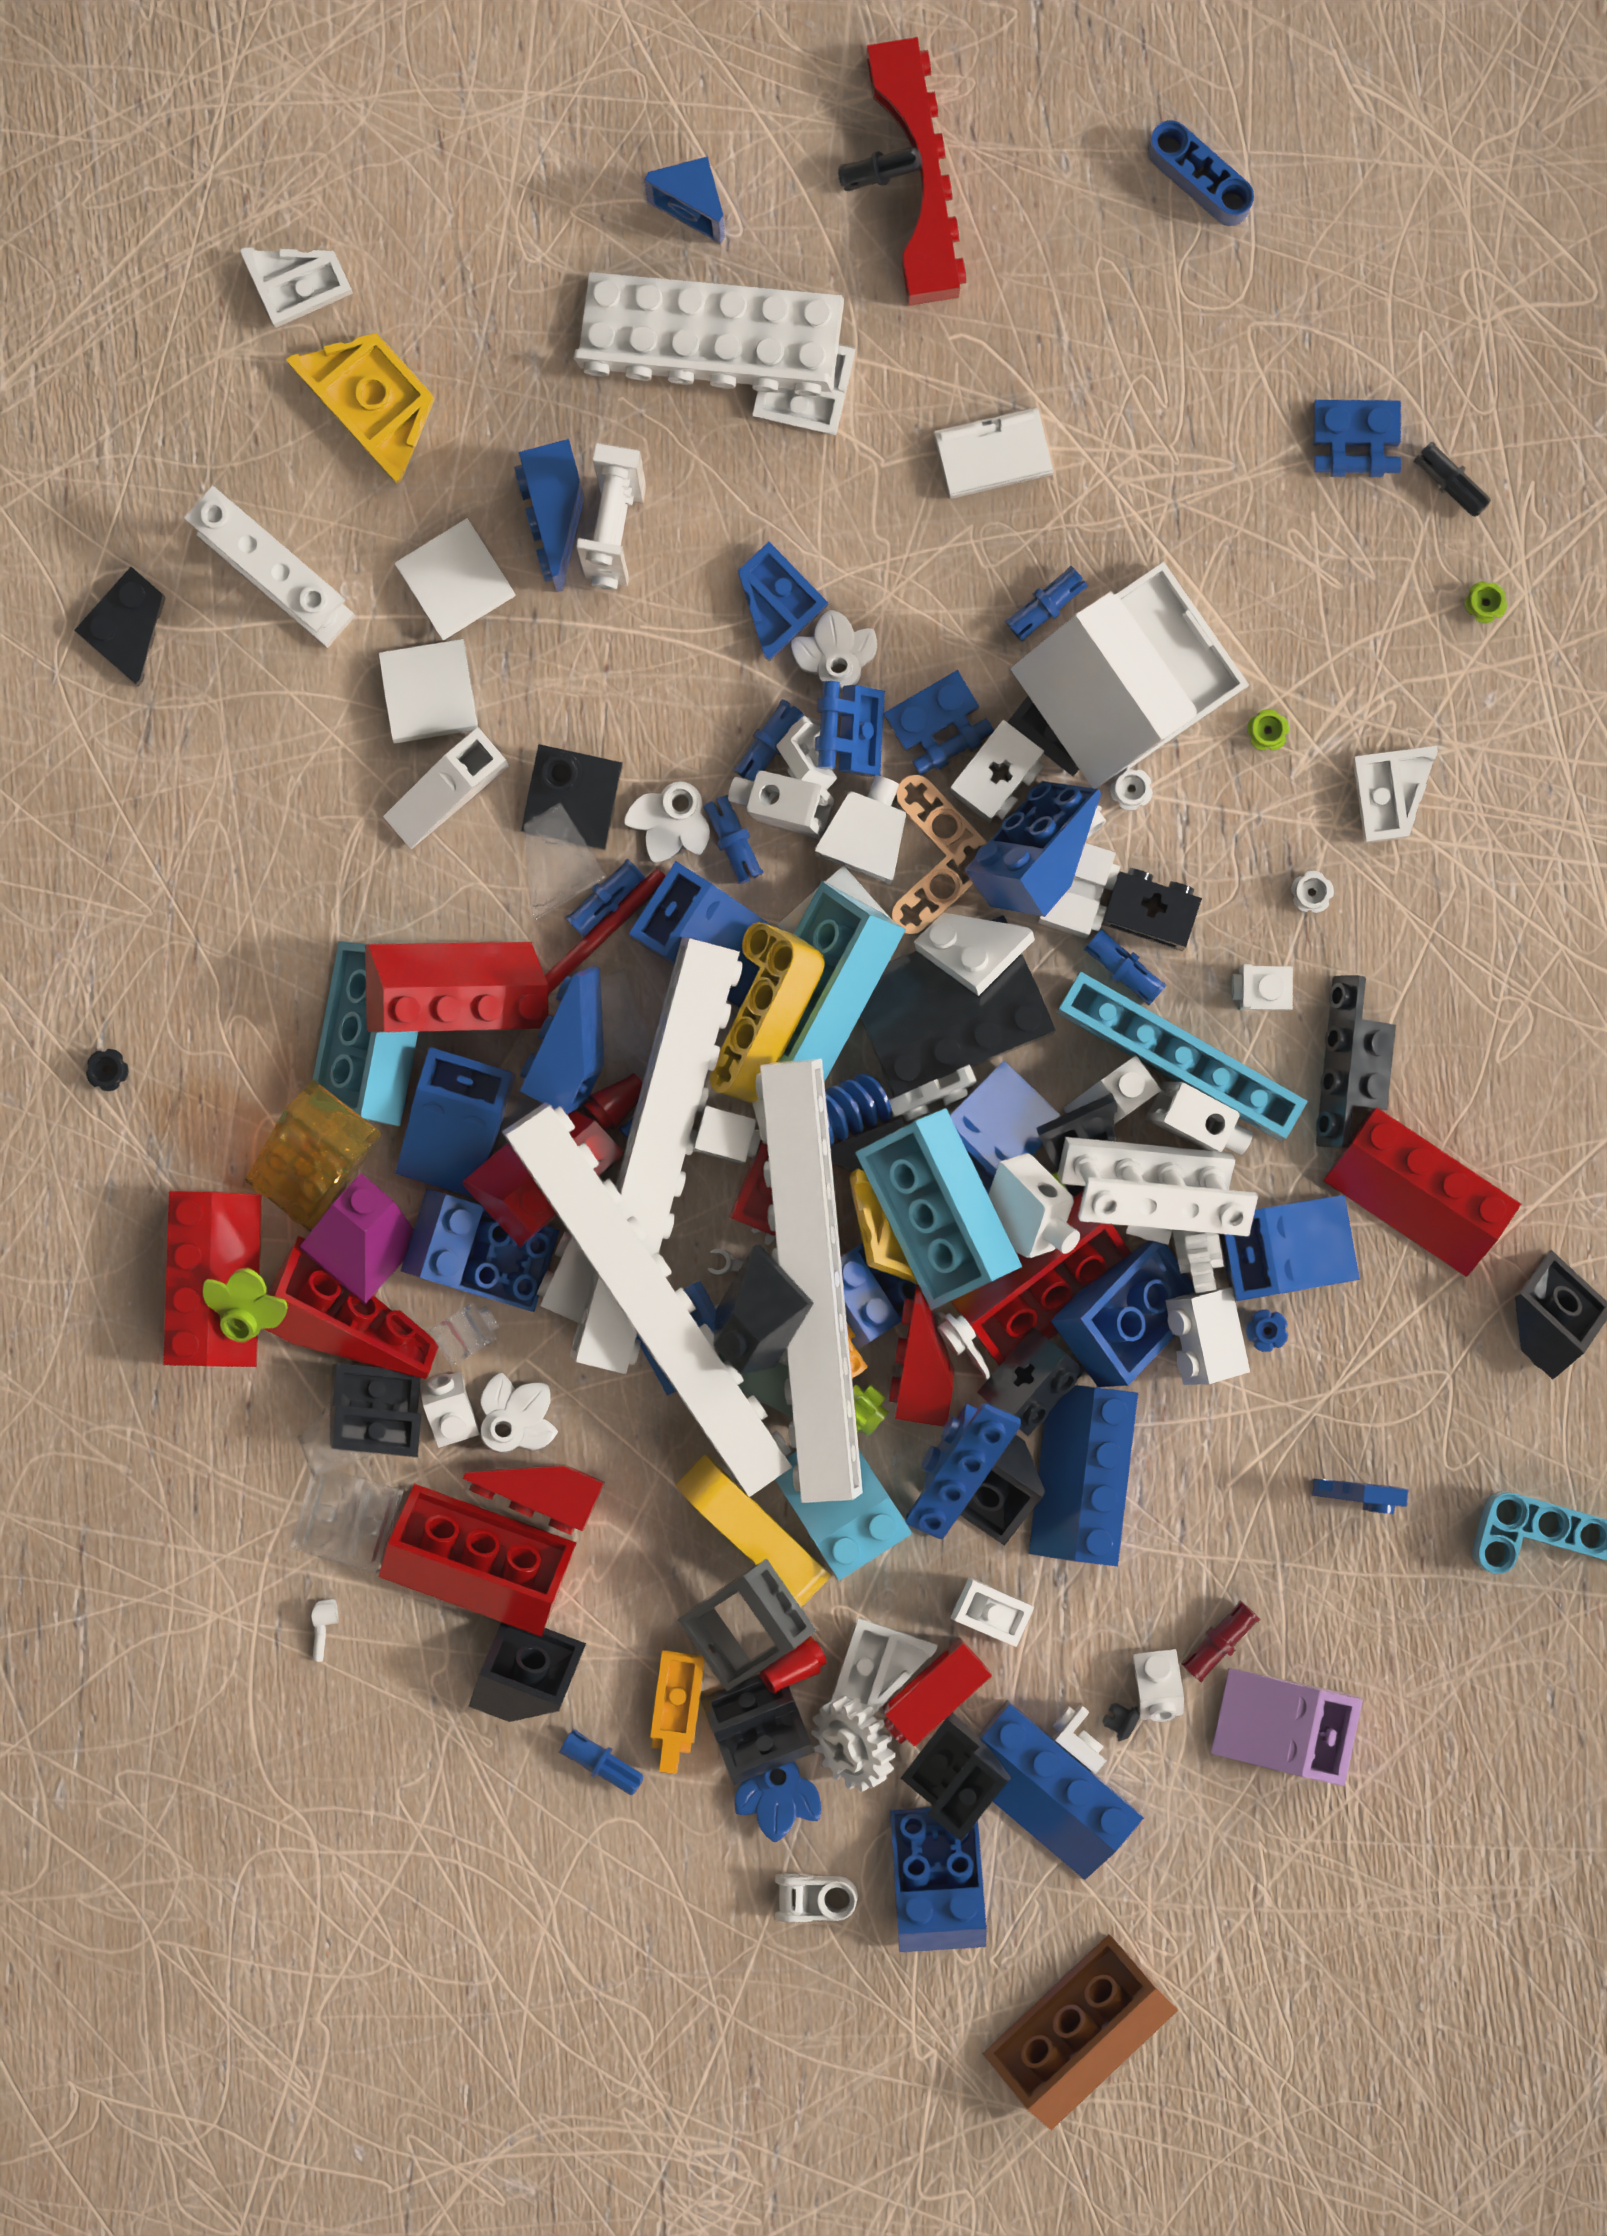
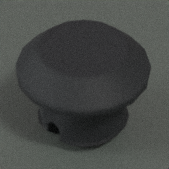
M1113 1703L1108 1710L1115 1714V1716L1110 1717L1105 1714L1102 1722L1104 1727L1117 1732V1740L1122 1741L1130 1737L1140 1718V1713L1137 1706L1129 1710L1118 1703Z

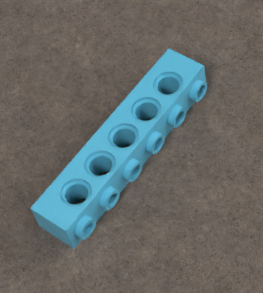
M1083 972L1078 974L1056 1014L1131 1057L1137 1055L1142 1063L1173 1081L1183 1082L1238 1111L1240 1119L1280 1142L1287 1139L1308 1102Z

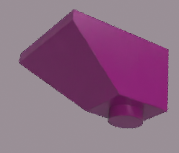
M360 1173L330 1206L300 1245L299 1249L365 1305L404 1262L414 1228L395 1202Z

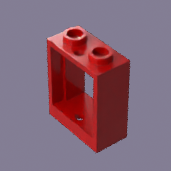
M959 1637L883 1706L884 1714L887 1716L883 1720L884 1726L900 1744L908 1740L915 1747L993 1675Z

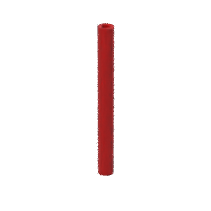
M658 868L654 869L644 881L618 904L620 908L613 913L611 911L585 938L578 942L544 975L548 983V995L657 891L666 877Z

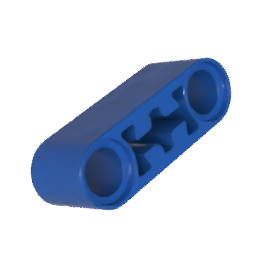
M1168 120L1157 125L1152 133L1148 147V155L1151 162L1218 222L1226 226H1235L1242 223L1247 218L1254 201L1252 186L1180 122ZM1166 137L1173 138L1178 142L1180 149L1174 153H1166L1160 149L1158 141ZM1190 153L1189 161L1187 159L1184 161L1186 154ZM1205 168L1209 171L1207 177L1202 175L1197 179L1193 176L1194 170L1199 172ZM1218 181H1222L1217 187L1216 193L1212 194V186L1216 188ZM1230 193L1236 194L1242 199L1244 206L1237 210L1229 209L1223 204L1222 197Z

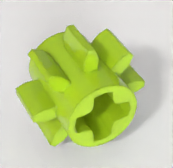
M855 1384L853 1396L857 1433L861 1430L869 1437L889 1413L881 1405L886 1397L871 1384L865 1391Z

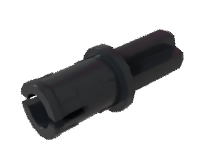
M909 147L888 154L876 151L871 154V157L864 160L842 164L838 169L840 184L845 186L844 190L846 192L871 184L887 185L890 178L920 170L923 166L921 152L916 147Z
M1433 441L1420 452L1422 453L1421 456L1417 455L1413 462L1419 465L1441 486L1439 491L1441 493L1447 492L1471 516L1477 517L1490 504V497L1464 473L1466 468L1464 466L1458 467Z

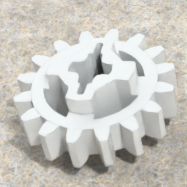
M1173 1229L1180 1273L1191 1272L1196 1293L1217 1290L1214 1268L1224 1267L1219 1233Z
M842 1696L837 1700L834 1699L819 1708L820 1713L813 1717V1721L818 1727L813 1729L811 1734L819 1739L820 1744L814 1747L815 1751L824 1754L825 1759L822 1765L824 1768L829 1767L834 1771L833 1779L837 1781L843 1777L847 1789L850 1790L857 1786L859 1792H863L869 1787L872 1789L887 1779L886 1775L893 1771V1767L888 1761L895 1757V1753L887 1748V1743L892 1741V1738L882 1733L881 1728L885 1723L883 1720L877 1721L873 1717V1708L869 1706L863 1710L860 1699L855 1698L849 1701L847 1696Z

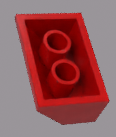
M573 1110L566 1114L575 1127L568 1133L578 1147L585 1143L599 1163L593 1170L598 1178H600L618 1161L624 1152L596 1121ZM509 1142L462 1182L464 1187L519 1247L523 1246L557 1216Z

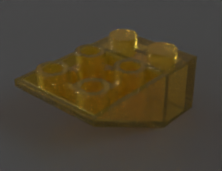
M313 1079L284 1109L245 1181L254 1187L260 1195L268 1198L287 1213L293 1221L301 1224L311 1232L365 1162L382 1133Z

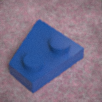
M769 541L738 570L764 658L770 662L828 606V601Z

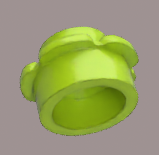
M1481 581L1475 583L1469 589L1470 595L1465 598V608L1468 614L1475 616L1476 621L1484 624L1492 623L1494 618H1500L1506 612L1507 601L1505 599V591L1500 585L1494 582L1486 583ZM1488 599L1490 601L1489 606H1484L1482 600Z
M1272 709L1261 710L1258 716H1253L1247 724V733L1251 735V744L1261 751L1280 749L1286 743L1285 736L1290 730L1286 718ZM1270 727L1272 733L1269 735L1265 734L1264 728Z

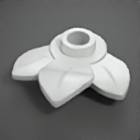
M829 610L819 619L815 628V637H795L791 641V648L796 663L803 671L819 675L822 683L823 681L840 682L839 692H842L843 686L855 685L861 676V667L874 658L877 651V638L874 629H862L854 632L851 623L844 615L837 611ZM838 664L847 666L846 670L842 673H835L832 671V668Z
M687 782L671 783L661 794L649 793L642 795L632 804L625 817L624 823L626 826L647 831V851L654 863L672 858L680 851L682 846L694 854L701 855L710 837L709 824L700 813L702 808L700 793L693 785ZM683 796L688 799L689 806L686 810L676 811L673 808L672 803L676 797Z
M941 1311L937 1312L936 1317L939 1324L937 1330L945 1343L956 1355L965 1350L969 1356L970 1363L978 1367L986 1380L989 1379L990 1373L984 1363V1359L971 1341L976 1337V1334L970 1324L961 1315L955 1319L949 1313L945 1315Z
M503 1373L494 1376L488 1382L481 1397V1406L486 1417L482 1422L480 1434L485 1446L496 1453H508L517 1447L531 1451L546 1447L558 1433L557 1429L549 1421L543 1419L550 1404L549 1386L545 1383H529L515 1390L510 1380ZM506 1424L510 1428V1435L499 1437L495 1432V1426Z

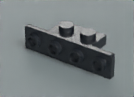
M1341 975L1334 976L1332 979V988L1329 994L1328 1028L1325 1035L1324 1067L1320 1081L1319 1116L1316 1122V1145L1318 1147L1348 1148L1353 1107L1366 1109L1378 1107L1381 1110H1387L1396 1025L1362 1019L1366 985L1365 976Z

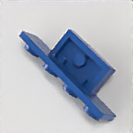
M987 1403L981 1404L979 1409L966 1404L957 1418L951 1416L945 1424L939 1445L937 1447L932 1445L925 1454L922 1462V1470L926 1471L924 1490L907 1513L906 1524L938 1539H943L1019 1430L1021 1419Z

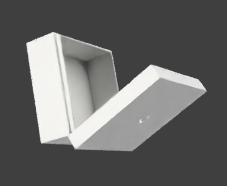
M1164 562L1116 595L1110 592L1076 614L1010 668L1087 781L1095 789L1122 770L1124 772L1249 686Z

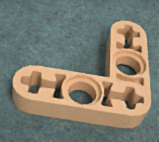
M920 775L908 776L900 782L896 792L897 804L945 858L894 905L891 918L906 929L903 934L906 936H915L922 933L974 885L966 872L963 875L970 880L963 884L959 875L946 865L953 861L956 868H958L967 857L963 852L965 849L969 848L974 852L987 844L985 839L927 778ZM909 785L914 789L920 786L925 788L926 791L923 794V799L930 807L935 800L942 805L931 811L925 822L918 817L925 813L922 806L917 802H913L910 805L905 802L908 796L905 788ZM949 815L954 818L957 824L956 833L950 838L945 839L935 835L932 823L936 817ZM945 875L952 879L955 890L950 897L939 899L931 893L930 882L936 876ZM922 890L927 901L938 907V909L931 913L927 906L918 916L921 922L920 925L916 927L914 924L909 923L904 926L900 922L903 918L901 908L905 905L909 909L915 908L922 900L915 896V894Z

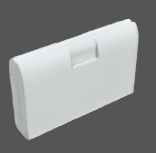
M1037 407L934 431L950 499L1053 475V467Z

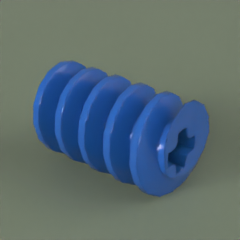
M866 1073L858 1074L853 1080H844L838 1086H831L825 1090L830 1147L834 1143V1137L838 1141L846 1140L848 1138V1130L853 1135H858L862 1132L863 1125L868 1129L874 1128L877 1125V1118L882 1122H887L892 1117V1109L885 1091L878 1081Z

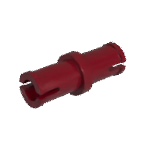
M1240 1600L1215 1629L1211 1626L1205 1632L1207 1637L1181 1664L1192 1676L1202 1683L1204 1678L1226 1654L1231 1657L1236 1651L1234 1646L1261 1619Z

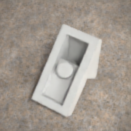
M968 1578L950 1618L1017 1647L1034 1607L993 1589L976 1579Z

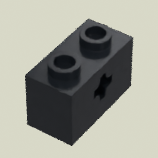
M1129 868L1128 873L1120 871L1111 892L1101 925L1183 951L1187 946L1202 898L1193 895L1195 889L1170 881L1168 887L1152 882L1154 877L1152 874L1135 868ZM1151 897L1159 899L1158 907L1164 909V912H1157L1153 918L1147 916V908L1141 905V902L1148 903Z
M1032 1327L977 1393L991 1406L1020 1418L1019 1430L1026 1436H1029L1036 1427L1046 1420L1048 1413L1063 1395L1072 1390L1084 1370L1067 1353L1036 1328Z

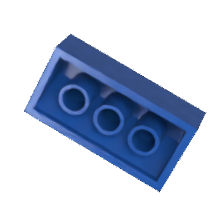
M1075 1385L1071 1391L1063 1395L1048 1413L1043 1426L1038 1475L1045 1493L1033 1510L1028 1554L1118 1567L1138 1400L1137 1392Z
M1008 1700L978 1734V1737L994 1753L1011 1777L993 1803L1084 1880L1120 1848L1144 1819L1137 1809Z

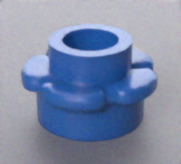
M1268 1309L1259 1310L1253 1314L1252 1321L1247 1323L1246 1336L1249 1341L1254 1343V1347L1257 1350L1270 1352L1273 1348H1281L1286 1343L1288 1338L1286 1327L1288 1324L1285 1317L1279 1312L1271 1313ZM1266 1326H1269L1272 1330L1269 1335L1263 1332Z

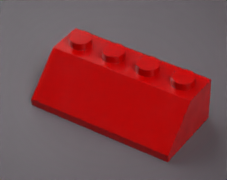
M532 942L365 944L367 1032L541 1029L544 1021L549 1016L548 983Z
M1378 1107L1369 1110L1351 1137L1348 1148L1343 1149L1323 1179V1182L1465 1277H1468L1498 1241L1522 1205Z
M1084 1190L1073 1198V1205L1066 1222L1080 1233V1239L1072 1251L1064 1254L1056 1248L1053 1251L1032 1258L1025 1257L1016 1252L1022 1267L950 1301L959 1315L963 1316L970 1324L976 1337L998 1366L1002 1364L1032 1327L1036 1328L1049 1340L1059 1333L1051 1322L1057 1313L1079 1291L1131 1254L1113 1224L1080 1221L1079 1212Z
M169 1191L163 1365L257 1367L258 1335L246 1342H236L225 1336L220 1328V1315L207 1306L204 1300L203 1286L206 1279L220 1281L227 1285L231 1275L235 1271L244 1268L251 1269L260 1275L261 1194Z
M414 1483L387 1543L378 1577L542 1637L577 1542Z

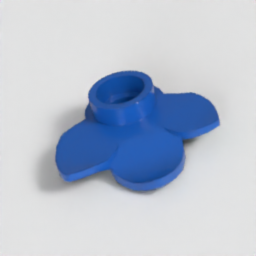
M794 1761L778 1767L786 1773V1780L783 1783L774 1784L769 1778V1774L772 1771L770 1770L742 1782L735 1794L736 1814L752 1815L756 1813L761 1831L772 1842H778L789 1832L796 1817L808 1821H818L820 1819L821 1800L819 1792L812 1782L800 1777L798 1766Z

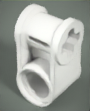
M799 1873L775 1875V1883L779 1884V1911L775 1912L774 1915L776 1921H839L849 1917L855 1910L858 1899L857 1888L846 1877L813 1876ZM836 1887L844 1889L849 1894L850 1903L842 1909L831 1907L826 1901L827 1891ZM793 1889L796 1890V1907L793 1906Z

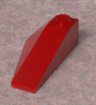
M298 1235L266 1294L284 1299L287 1302V1313L277 1327L262 1329L298 1346L426 1379L434 1362L439 1343L401 1310L392 1311L375 1296L376 1293L364 1305L299 1249L305 1238Z

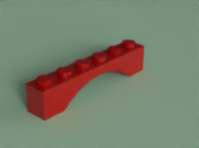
M918 37L867 45V64L873 99L894 118L904 131L911 147H916L920 150L923 166L919 170L923 198L921 213L914 234L902 254L901 265L908 306L959 298L960 284L967 283L966 270L963 258L955 259L953 243L960 242L956 216L948 217L946 201L953 200L949 174L941 175L939 160L945 159V147L942 133L934 134L932 118L938 117V106L935 91L927 92L925 77L931 76L928 50L920 51Z

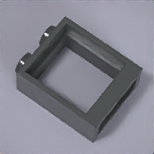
M767 1558L677 1619L726 1691H729L792 1651L817 1631ZM737 1592L741 1594L775 1643V1645L751 1660L714 1608Z

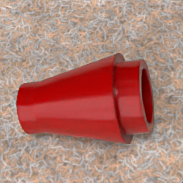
M632 1073L627 1078L588 1095L589 1101L582 1105L583 1110L588 1118L596 1121L604 1131H607L609 1128L615 1130L637 1105L643 1082L635 1073Z
M810 1636L795 1649L761 1670L760 1677L767 1689L774 1694L782 1688L820 1674V1668L826 1665L827 1660L819 1644Z

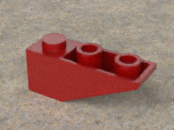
M916 1284L914 1299H905L901 1324L908 1325L909 1329L907 1339L898 1338L895 1363L902 1364L903 1366L901 1377L892 1376L889 1402L897 1403L896 1420L945 1427L949 1416L955 1369L944 1340L937 1330L938 1325L919 1284Z
M568 1465L468 1471L463 1476L464 1480L471 1482L470 1491L490 1500H493L495 1493L511 1500L509 1504L510 1509L531 1518L535 1511L551 1518L548 1523L549 1526L569 1535L573 1534L574 1529L580 1531L585 1529L605 1484L604 1481Z

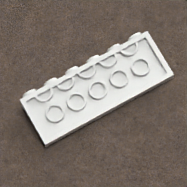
M589 272L580 347L574 351V360L580 368L584 369V373L592 376L606 377L609 376L610 371L625 372L626 377L640 381L651 380V376L656 375L666 376L668 381L682 385H691L694 379L708 380L710 385L724 389H733L736 387V383L750 384L752 389L765 393L778 392V387L795 389V393L798 395L818 397L821 391L832 392L844 299L842 295Z

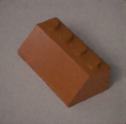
M1108 1934L982 2054L1026 2109L1052 2131L1165 2024L1178 2009L1118 1942Z

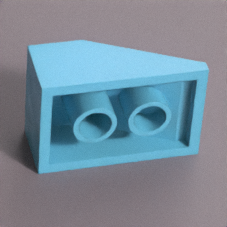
M860 1450L859 1460L863 1493L853 1500L801 1503V1492L795 1490L793 1483V1469L795 1465H798L797 1451L786 1457L792 1468L775 1479L839 1581L913 1534Z

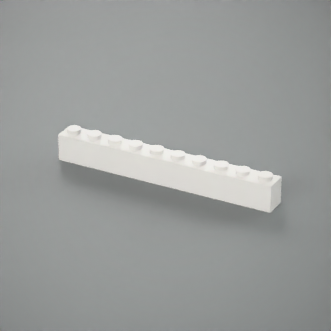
M682 937L615 1184V1188L623 1199V1202L617 1206L626 1219L633 1215L648 1236L641 1242L650 1255L655 1252L659 1253L662 1239H668L673 1228L674 1214L670 1213L674 1196L680 1197L684 1187L686 1173L681 1171L685 1154L691 1155L695 1146L697 1130L692 1129L696 1112H703L708 1097V1088L703 1087L707 1071L715 1069L719 1057L720 1047L715 1045L719 1028L725 1029L729 1020L731 1004L726 1003L730 986L736 987L742 971V962L737 961L738 951ZM593 1270L581 1317L582 1321H580L581 1324L578 1323L569 1357L578 1363L626 1374L628 1365H634L637 1361L640 1340L636 1339V1331L595 1270Z
M822 1059L768 1063L760 1066L761 1073L756 1076V1092L759 1100L764 1101L765 1117H762L760 1120V1135L762 1142L768 1144L769 1161H766L764 1164V1178L767 1187H772L773 1204L769 1205L768 1220L770 1229L776 1231L777 1248L773 1249L772 1258L814 1302L782 1355L783 1360L788 1361L790 1376L785 1381V1398L787 1404L792 1405L794 1422H790L789 1441L791 1447L797 1450L798 1465H795L793 1469V1483L795 1490L801 1492V1503L853 1500L863 1492Z
M545 1102L502 1131L503 1135L741 1489L748 1497L752 1496L792 1468L785 1457L791 1453L789 1446L778 1431L772 1434L769 1433L762 1422L768 1416L755 1396L752 1395L746 1399L738 1387L744 1381L742 1376L728 1361L722 1363L714 1351V1334L706 1324L698 1327L690 1315L696 1308L682 1288L677 1291L673 1290L666 1279L672 1273L658 1252L652 1255L649 1254L641 1242L648 1237L633 1215L628 1219L625 1218L617 1206L623 1202V1199L612 1182L608 1179L602 1183L593 1168L598 1166L599 1163L585 1143L578 1147L568 1133L575 1127L560 1106L553 1110Z

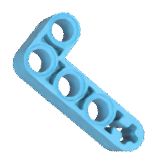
M1500 1491L1492 1494L1483 1507L1472 1548V1556L1477 1566L1494 1574L1508 1572L1514 1567L1518 1559L1523 1537L1607 1561V1520L1519 1494ZM1509 1499L1515 1504L1516 1515L1511 1522L1503 1524L1497 1518L1496 1510L1499 1503ZM1551 1511L1557 1517L1558 1527L1554 1533L1545 1536L1539 1530L1538 1522L1545 1512ZM1593 1523L1599 1529L1600 1537L1594 1546L1587 1548L1581 1542L1580 1534L1586 1525ZM1498 1541L1504 1547L1505 1556L1499 1564L1489 1565L1485 1559V1550L1490 1543Z

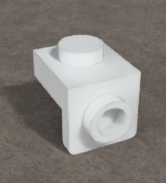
M804 716L790 727L788 733L776 747L788 764V773L792 778L822 785L827 790L837 777L832 769L818 768L819 752L815 751V737L820 736V721Z
M461 1372L439 1374L420 1385L423 1407L438 1448L480 1435Z
M1176 1649L1133 1654L1140 1719L1164 1722L1175 1718V1716L1183 1715L1184 1693Z

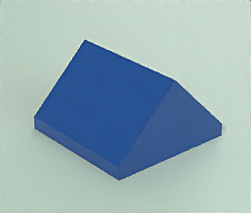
M708 156L647 173L644 183L646 198L649 204L717 243H722L725 238L724 216Z

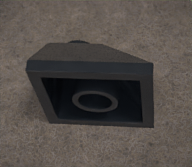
M760 1244L753 1246L715 1312L713 1345L740 1375L774 1368L814 1304Z
M1552 1250L1544 1256L1515 1297L1521 1351L1552 1380L1586 1352L1607 1321V1301Z
M1015 1434L960 1514L964 1519L1004 1546L1045 1493L1026 1442Z
M501 1622L479 1673L468 1707L507 1722L559 1712L586 1643L545 1628L541 1637Z

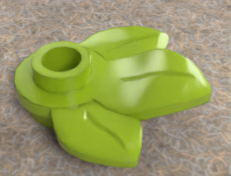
M244 1268L235 1271L228 1280L227 1285L220 1281L206 1279L203 1286V1297L207 1306L220 1315V1328L229 1339L236 1342L250 1340L257 1336L262 1328L277 1327L287 1313V1302L284 1299L266 1295V1285L262 1277L251 1269Z

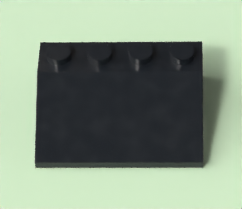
M1004 915L990 920L1008 924ZM918 951L912 952L888 962L860 1015L893 1098L931 1081L953 1074L958 1069L970 1065L972 1068L1048 1037L1056 1031L1022 953L978 996Z

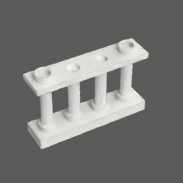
M596 443L593 463L602 497L594 540L578 538L577 550L585 578L592 580L591 585L606 590H617V585L628 586L629 581L623 548L620 546L627 508L632 506L633 501L643 503L646 483L640 451Z
M213 485L184 517L188 523L199 531L196 534L199 539L326 648L331 645L355 617L354 613L342 604L345 601L344 597Z
M1066 1137L1057 1175L1061 1184L1085 1186L1079 1219L1080 1221L1249 1236L1258 1199L1257 1194L1253 1192L1229 1190L1236 1161L1232 1153Z

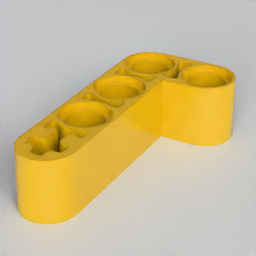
M762 922L752 924L745 932L742 940L744 955L758 965L760 969L721 1047L715 1069L710 1072V1084L715 1092L749 1103L759 1100L756 1092V1076L761 1073L760 1066L780 1062L822 976L825 962L823 954L818 949L797 935Z
M704 1454L675 1484L683 1496L753 1563L757 1565L767 1558L801 1607L831 1578L832 1575L753 1499L748 1497L733 1479L707 1454Z

